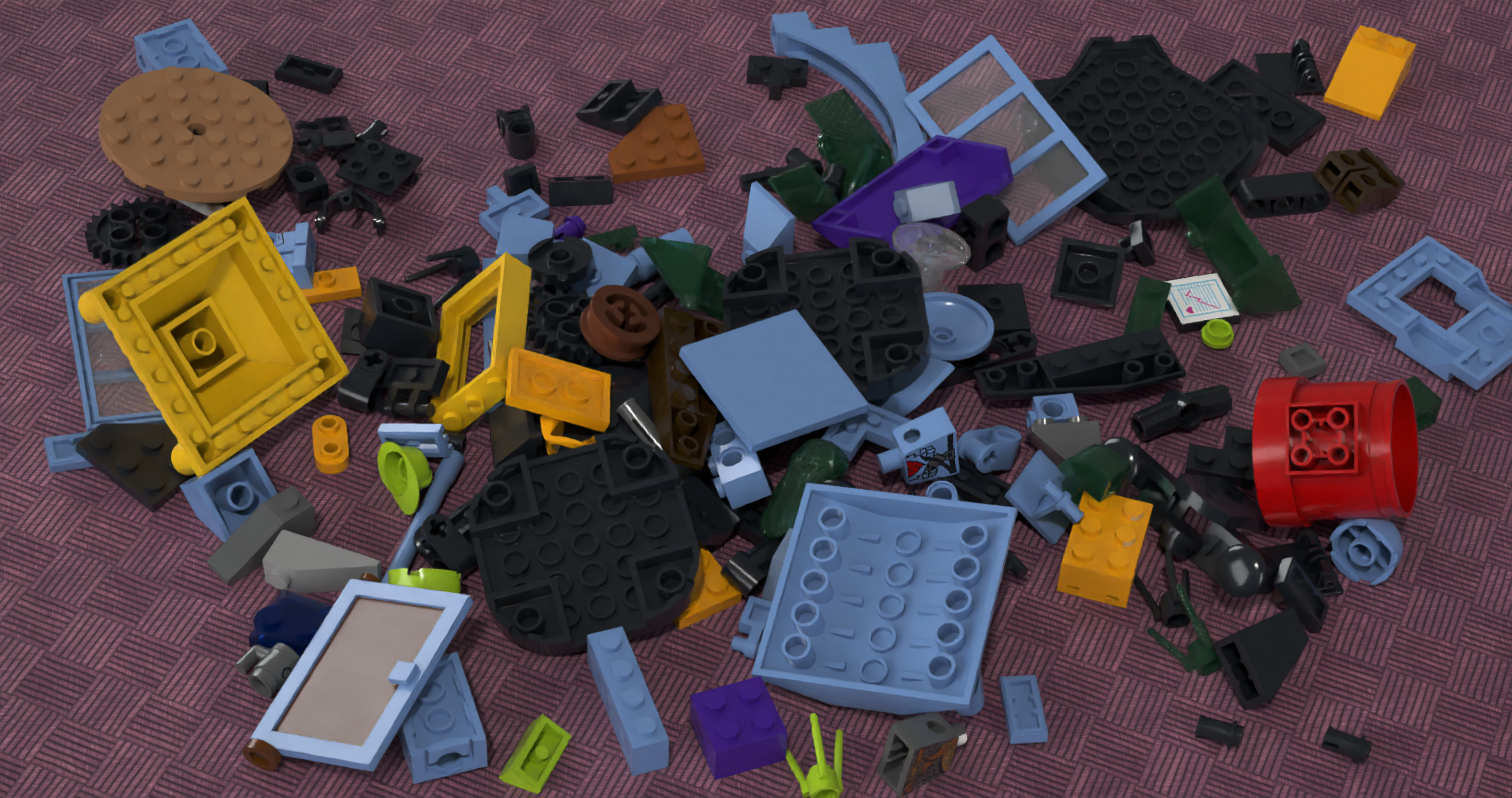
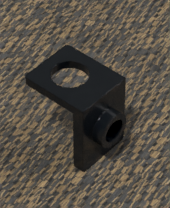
M345 308L340 346L341 353L361 355L368 350L361 346L358 332L361 309Z

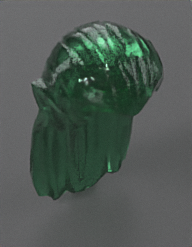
M814 438L805 441L789 457L788 469L776 486L768 507L762 514L759 531L763 532V536L767 535L769 539H776L787 533L789 528L793 529L806 483L820 484L826 479H842L850 467L846 453L838 445L825 439Z

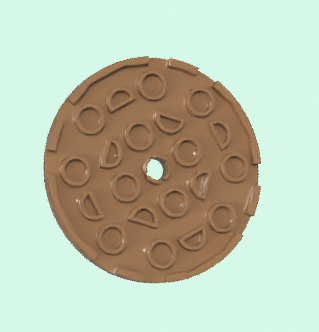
M169 66L165 69L146 72L130 78L115 88L107 97L101 109L99 119V140L108 160L111 163L116 162L124 170V176L144 189L148 185L164 191L165 197L181 201L221 203L235 201L247 196L248 192L258 188L263 191L279 179L280 173L288 166L293 144L292 129L286 115L276 102L257 87L236 77L216 72L206 67L178 68ZM196 129V132L202 135H194L192 132Z

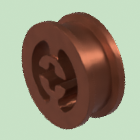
M606 285L599 288L592 296L590 305L582 312L579 321L581 332L591 347L600 354L621 362H632L643 357L649 348L650 342L656 338L661 327L659 314L652 303L639 292L621 285Z

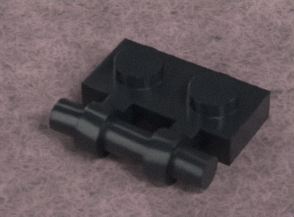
M393 357L381 388L388 392L386 400H380L377 403V412L385 414L389 418H401L403 415H407L410 419L415 420L434 416L436 411L434 404L426 402L429 396L440 395L450 365L439 359ZM406 394L410 395L408 402H404Z

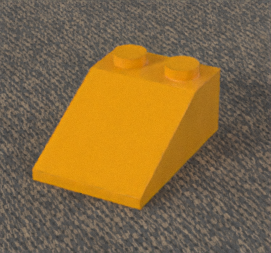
M1360 25L1349 42L1323 101L1380 121L1410 71L1416 44L1406 41L1401 37H1394L1374 28Z

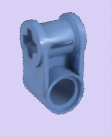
M1002 425L994 426L993 428L969 430L957 442L958 456L962 459L971 460L982 473L1010 470L1022 436L1015 429Z

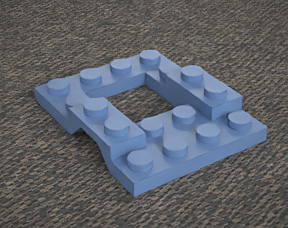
M1428 235L1348 293L1347 304L1397 337L1396 348L1445 381H1449L1456 376L1475 390H1478L1512 363V305L1490 291L1478 267ZM1433 276L1457 292L1454 302L1468 310L1469 313L1445 330L1400 300V298L1428 277Z

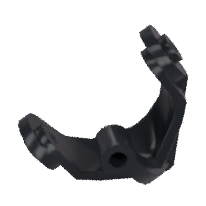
M353 184L347 185L346 189L324 201L323 208L318 210L315 218V227L318 234H323L329 217L335 212L342 210L349 212L354 208H360L373 215V228L377 229V235H383L386 219L377 202L368 196L358 185Z

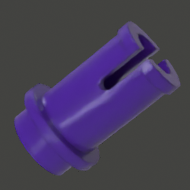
M577 215L566 217L564 223L555 230V240L564 241V236L582 238L584 231H586L584 221Z

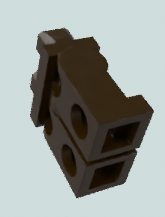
M1367 147L1361 148L1360 151H1329L1313 174L1330 193H1335L1334 197L1352 215L1360 213L1363 207L1366 206L1387 207L1405 186V182L1398 175H1395L1385 165V162L1378 155H1374Z

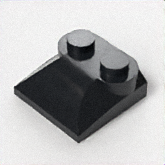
M1063 237L1050 297L1114 309L1127 248Z

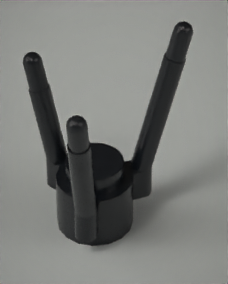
M463 245L454 250L426 256L427 262L447 260L405 277V282L409 283L447 269L453 277H462L433 304L434 311H436L467 282L477 276L474 271L480 268V260L472 247Z
M1166 552V568L1171 591L1161 596L1159 605L1156 604L1137 574H1135L1133 583L1151 609L1155 622L1163 621L1164 626L1170 629L1181 628L1187 625L1193 618L1190 602L1189 570L1186 568L1182 570L1181 595L1171 552Z

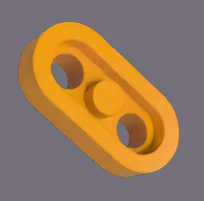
M336 415L319 417L312 425L315 466L324 474L341 473L350 463L346 422Z

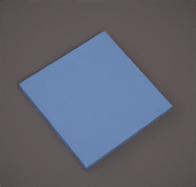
M796 309L683 346L680 349L679 356L750 453L866 413L869 407V403Z

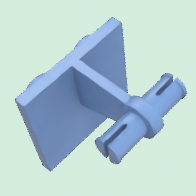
M1041 450L1034 454L1005 495L1010 503L1017 508L1051 545L1057 543L1071 521L1074 524L1084 515V512L1078 508L1083 493Z

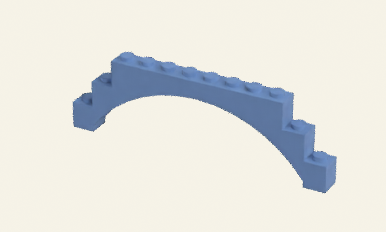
M806 11L771 15L770 39L776 56L808 60L809 66L827 74L855 94L872 111L883 127L892 148L895 164L927 142L926 132L921 131L920 123L903 103V100L911 92L906 91L905 74L899 71L898 55L892 52L889 42L857 45L856 39L851 38L847 26L816 29L815 24L810 23Z

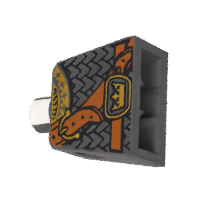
M933 711L895 722L891 725L877 773L899 798L904 797L944 774L949 769L956 747L967 741L966 731L960 723L956 722L950 725L940 713Z

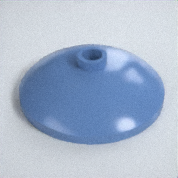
M923 293L930 331V357L942 361H960L981 353L989 346L993 338L994 323L992 317L983 306L970 298L955 293Z

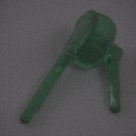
M1177 584L1175 586L1176 591L1199 637L1187 647L1188 656L1186 657L1152 627L1147 629V633L1179 660L1188 673L1196 670L1200 676H1208L1216 672L1222 666V663L1212 644L1213 641L1203 619L1198 618L1183 586Z

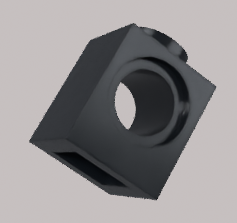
M312 160L285 168L286 192L300 216L321 210L324 201L329 198L328 182L316 162Z

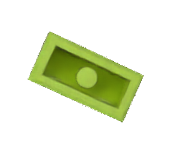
M541 714L528 726L501 772L499 779L535 794L540 793L572 736L544 714Z

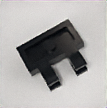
M346 115L318 118L313 122L297 121L294 123L296 130H299L298 135L300 137L296 139L298 146H301V153L305 155L314 153L322 144L324 147L329 146L330 149H343L348 144L355 143L354 130Z

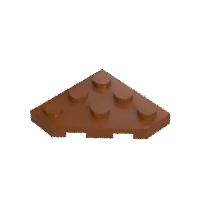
M685 103L654 107L607 154V164L614 184L705 172V161Z

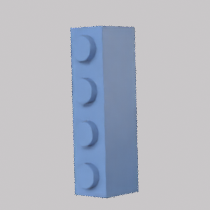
M623 626L587 635V663L632 776L668 767L669 738Z

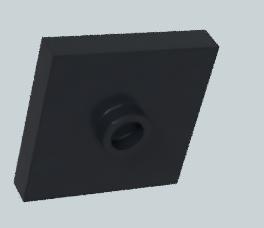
M1022 283L957 286V294L976 301L988 311L994 323L993 338L1016 331L1031 332Z

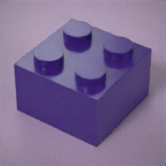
M761 676L690 695L689 723L714 780L786 760L788 733Z

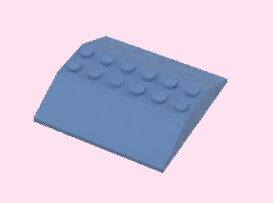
M806 483L752 670L753 678L761 676L765 682L831 705L907 715L932 711L970 709L1017 517V508Z

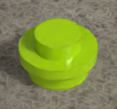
M1212 319L1202 328L1201 339L1211 348L1224 349L1233 343L1234 332L1232 326L1227 321Z

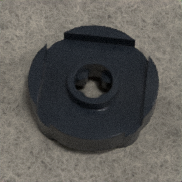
M564 236V242H553V237L544 239L536 243L528 253V267L532 269L531 278L546 285H553L556 290L565 291L571 289L573 283L583 280L595 269L590 245L586 241L572 236Z

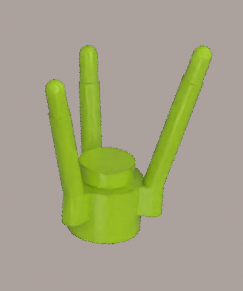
M812 713L810 720L817 765L811 767L808 776L805 777L790 750H786V759L800 784L803 797L839 798L840 793L844 791L842 783L843 731L841 729L836 730L833 770L830 765L826 764L818 716L816 713Z

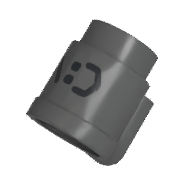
M276 643L271 649L262 645H254L235 663V667L240 673L246 674L254 666V671L248 677L249 683L256 692L269 698L275 692L280 691L300 657L293 649L283 643Z

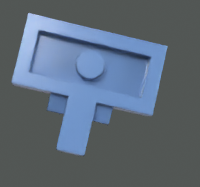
M497 185L486 189V204L489 206V209L479 214V224L498 242L504 213L542 220L549 216L550 207L531 188L516 196L508 197Z

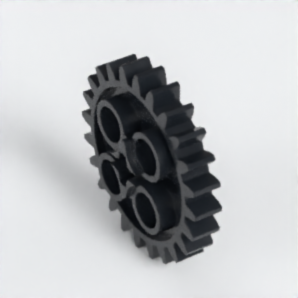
M136 197L134 203H129L124 199L123 205L118 206L111 203V210L100 209V216L92 215V222L86 224L85 238L88 252L92 253L93 259L100 258L102 265L111 262L113 269L121 264L127 269L190 230L192 223L190 222V215L185 214L184 208L177 209L175 202L166 205L165 199L154 203L153 197L148 198L146 202H141V199ZM137 219H141V248H137Z
M558 289L555 296L545 292L544 298L536 296L534 303L529 302L526 326L527 341H534L535 349L544 347V355L555 353L556 359L561 360L563 357H566L570 363H574L575 360H581L584 366H587L588 360H592L597 365L601 364L602 358L608 362L613 361L591 347L581 332L580 316L584 309L590 305L592 298L588 296L587 291L584 290L581 295H578L573 289L569 290V294H564Z

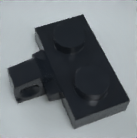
M749 55L746 84L769 85V100L781 101L782 86L806 88L808 60Z

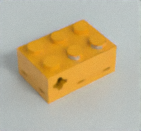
M1085 487L1078 507L1084 512V515L1078 522L1073 524L1061 562L1056 591L1126 609L1148 533L1153 504Z

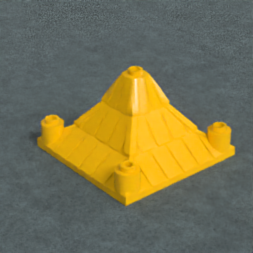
M246 196L212 213L206 220L101 285L84 292L78 301L79 312L85 321L97 325L105 322L109 330L112 331L115 340L129 359L132 368L140 381L145 385L156 407L161 411L162 417L170 430L175 434L178 444L173 448L171 459L174 468L183 475L191 476L196 474L197 477L207 474L350 372Z

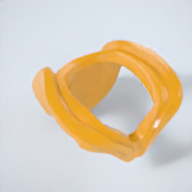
M544 415L539 418L548 455L558 453L560 445L573 449L596 443L594 436L584 442L563 437L564 422L562 420Z

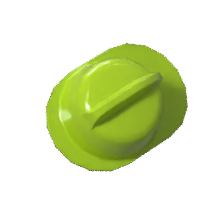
M387 441L381 445L378 451L377 463L381 479L392 493L403 513L412 515L418 508L419 491L429 486L432 481V470L425 455L418 448L399 446L395 442Z

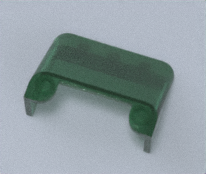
M643 236L640 241L641 247L674 296L680 299L679 305L691 310H700L724 323L722 289L727 276L708 266L713 249L707 245Z

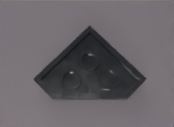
M101 423L76 443V452L84 457L152 513L157 511L181 490L179 485L196 476V474L191 476L183 475L174 468L171 454L173 448L178 444V440L167 424Z

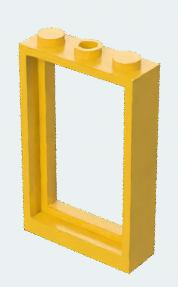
M507 252L442 305L436 359L445 361L450 365V369L440 395L431 396V403L434 404L436 411L434 416L429 417V420L435 424H443L445 430L449 432H461L506 396L508 355L513 346L525 348L532 269ZM496 307L491 364L465 386L471 326Z

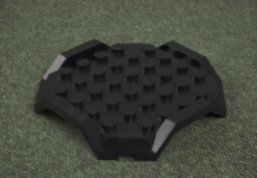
M1153 34L1131 35L1130 41H1114L1113 36L1090 37L1071 70L1043 96L1108 176V182L1075 205L1103 223L1212 218L1235 194L1234 188L1236 184L1250 176L1267 149L1269 142L1265 125L1259 119L1258 113L1260 108L1255 92L1225 95L1173 65ZM1021 104L1020 117L1027 147L1030 150L1053 133V131L1031 104ZM1062 142L1033 163L1051 191L1058 196L1063 195L1088 176L1087 172Z

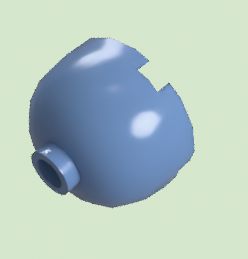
M1388 518L1345 519L1330 536L1329 543L1332 541L1333 549L1330 555L1333 563L1342 574L1355 582L1361 579L1371 581L1368 585L1381 583L1387 580L1402 559L1403 542L1401 534L1395 524Z

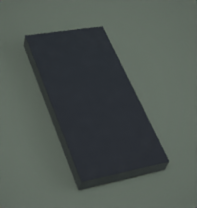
M1234 58L1204 81V83L1225 95L1255 92L1260 108L1258 113L1261 123H1264L1269 138L1268 146L1285 157L1326 124V116Z

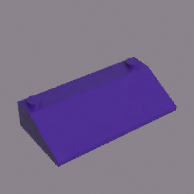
M936 135L811 222L812 228L839 248L849 247V238L867 237L889 242L891 249L899 253L906 251L912 256L957 223L959 213L917 222L901 223L893 207L894 192L925 183L954 180L960 209L987 193L993 197L1001 193L1006 186L1014 181L1007 148Z

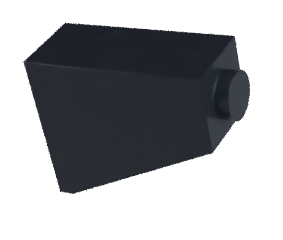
M1291 607L1212 643L1244 711L1274 697L1308 643L1309 638L1294 607Z

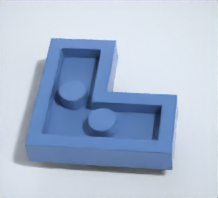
M869 403L866 413L830 425L820 439V449L848 461L853 459L865 440L891 450L894 449L892 431L894 428L911 420Z

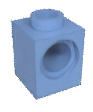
M1073 393L1033 397L1031 411L1026 412L1027 428L1034 425V420L1054 418L1055 423H1066L1068 418L1080 416Z

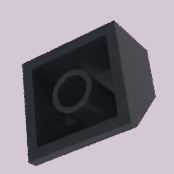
M370 277L358 323L361 346L368 350L381 349L389 355L400 358L426 359L439 335L431 295Z

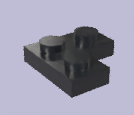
M1227 426L1223 449L1189 443L1184 474L1227 478L1236 487L1252 489L1254 483L1252 430Z

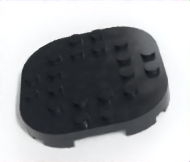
M852 237L849 238V247L785 255L783 245L775 246L745 258V265L737 272L732 270L724 282L722 306L725 332L796 309L866 401L885 398L904 390L919 378L928 364L931 352L930 331L921 273L914 259L906 251L899 253L891 249L889 242L875 238Z
M600 434L594 436L596 443L528 461L525 454L514 457L499 465L487 476L488 481L482 487L479 494L475 493L469 509V530L490 613L499 630L514 644L528 651L544 655L576 653L587 650V635L623 626L627 639L658 630L674 621L692 602L698 590L702 574V560L698 540L678 471L669 456L658 446L652 447L639 441L638 436L630 434Z

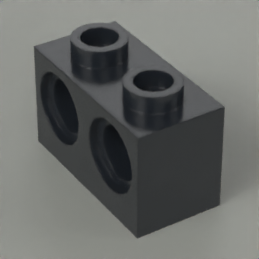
M988 193L962 207L958 218L954 257L975 273L1004 256L1010 210Z

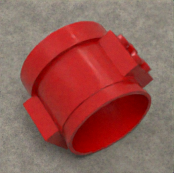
M1305 376L1270 377L1263 380L1257 393L1254 408L1252 454L1259 506L1266 523L1271 528L1311 527L1315 520L1386 519L1388 517L1409 518L1411 516L1418 489L1419 445L1414 402L1410 388L1404 379H1394L1393 381L1385 382L1383 380L1310 383Z

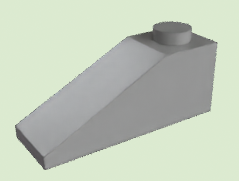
M284 529L281 530L262 560L266 583L271 584L277 589H286L295 593L343 591L350 579L358 580L362 573H370L376 576L380 582L382 581L380 560Z

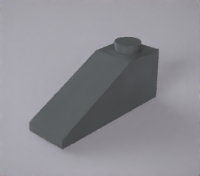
M293 485L264 501L207 560V565L227 586L232 585L263 566V558L282 529L309 538L317 534L313 505Z

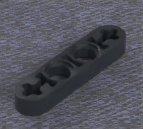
M1016 331L993 338L989 346L981 353L968 359L960 360L970 363L972 365L970 368L957 366L956 363L960 361H945L951 363L955 369L935 390H941L973 380V372L1036 357L1038 345L1036 336L1028 331ZM993 352L999 354L1001 358L990 359L985 354Z

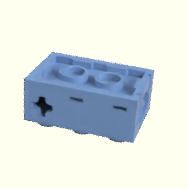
M190 18L134 36L137 63L143 73L175 66L178 68L206 67L229 75L226 65Z
M457 652L442 655L397 731L413 784L488 766L486 736Z

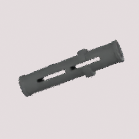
M633 397L625 401L616 410V413L623 418L643 443L652 447L656 445L663 450L655 424ZM674 463L681 485L690 474H696L690 467Z

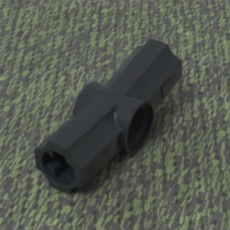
M1222 384L1186 393L1179 389H1172L1164 394L1159 403L1133 413V416L1130 417L1131 427L1136 433L1137 438L1142 442L1177 427L1186 430L1193 429L1201 420L1227 415L1228 411L1232 410L1233 399L1229 394V389Z

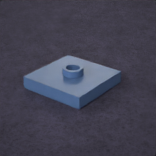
M583 237L582 240L586 241L592 249L595 269L583 280L573 283L575 293L581 295L585 290L588 296L592 297L599 288L606 285L628 287L639 271L638 265Z

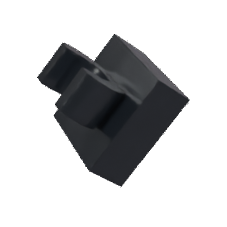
M529 162L519 167L514 166L506 169L502 173L508 197L516 196L530 188L537 195L542 194L536 165Z
M1141 220L1129 224L1130 236H1124L1118 240L1122 248H1127L1125 262H1131L1138 257L1144 267L1156 263L1153 240Z

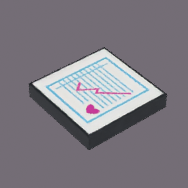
M1218 272L1158 281L1156 290L1179 334L1200 331L1212 319H1222L1230 325L1240 324L1241 314Z

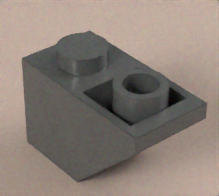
M1075 416L1068 418L1066 423H1055L1054 418H1042L1034 420V425L1029 426L1025 430V437L1062 469L1094 467V456L1101 445L1099 420L1088 421V416Z

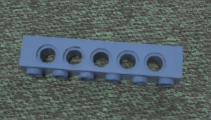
M718 409L706 454L709 457L706 460L713 477L719 475L713 481L720 498L727 497L733 510L772 495L757 451L754 453L749 452Z

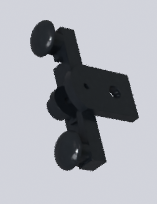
M1124 437L1109 438L1098 447L1094 456V471L1097 478L1103 485L1111 489H1122L1132 484L1138 490H1142L1136 500L1153 504L1149 524L1161 533L1158 537V542L1166 550L1182 559L1189 558L1218 583L1226 593L1233 597L1247 598L1255 593L1270 595L1275 588L1273 583L1279 566L1235 529L1268 531L1270 526L1266 523L1260 506L1227 478L1181 473L1177 479L1139 445L1133 444ZM1191 508L1213 522L1204 537L1184 521Z

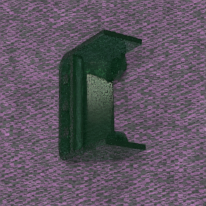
M845 88L808 102L804 106L805 110L821 129L818 136L817 150L828 162L822 178L812 165L807 162L774 175L768 180L770 185L790 208L792 214L802 221L813 222L893 164V156L889 146ZM833 163L841 164L847 170L846 178L842 183L843 191L839 199L823 181L828 167Z
M1218 174L1174 202L1189 229L1185 233L1186 238L1195 250L1199 247L1202 249L1233 292L1230 299L1240 313L1244 310L1249 315L1292 311L1303 304L1277 253L1271 257L1238 213Z

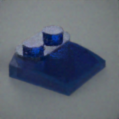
M282 589L270 606L262 608L255 614L253 620L254 629L248 637L249 646L262 645L271 649L276 643H283L293 649L301 658L333 605Z

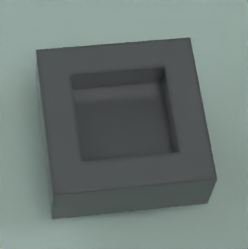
M1308 342L1281 351L1278 362L1292 377L1305 376L1310 378L1324 372L1326 361Z

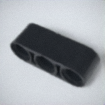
M1314 172L1248 177L1239 181L1234 188V193L1243 214L1250 219L1316 213L1324 210L1330 202L1326 188L1313 176Z

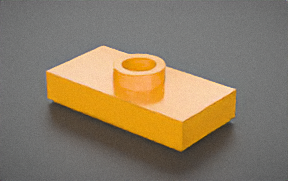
M356 266L314 272L313 288L301 289L309 304L362 296Z

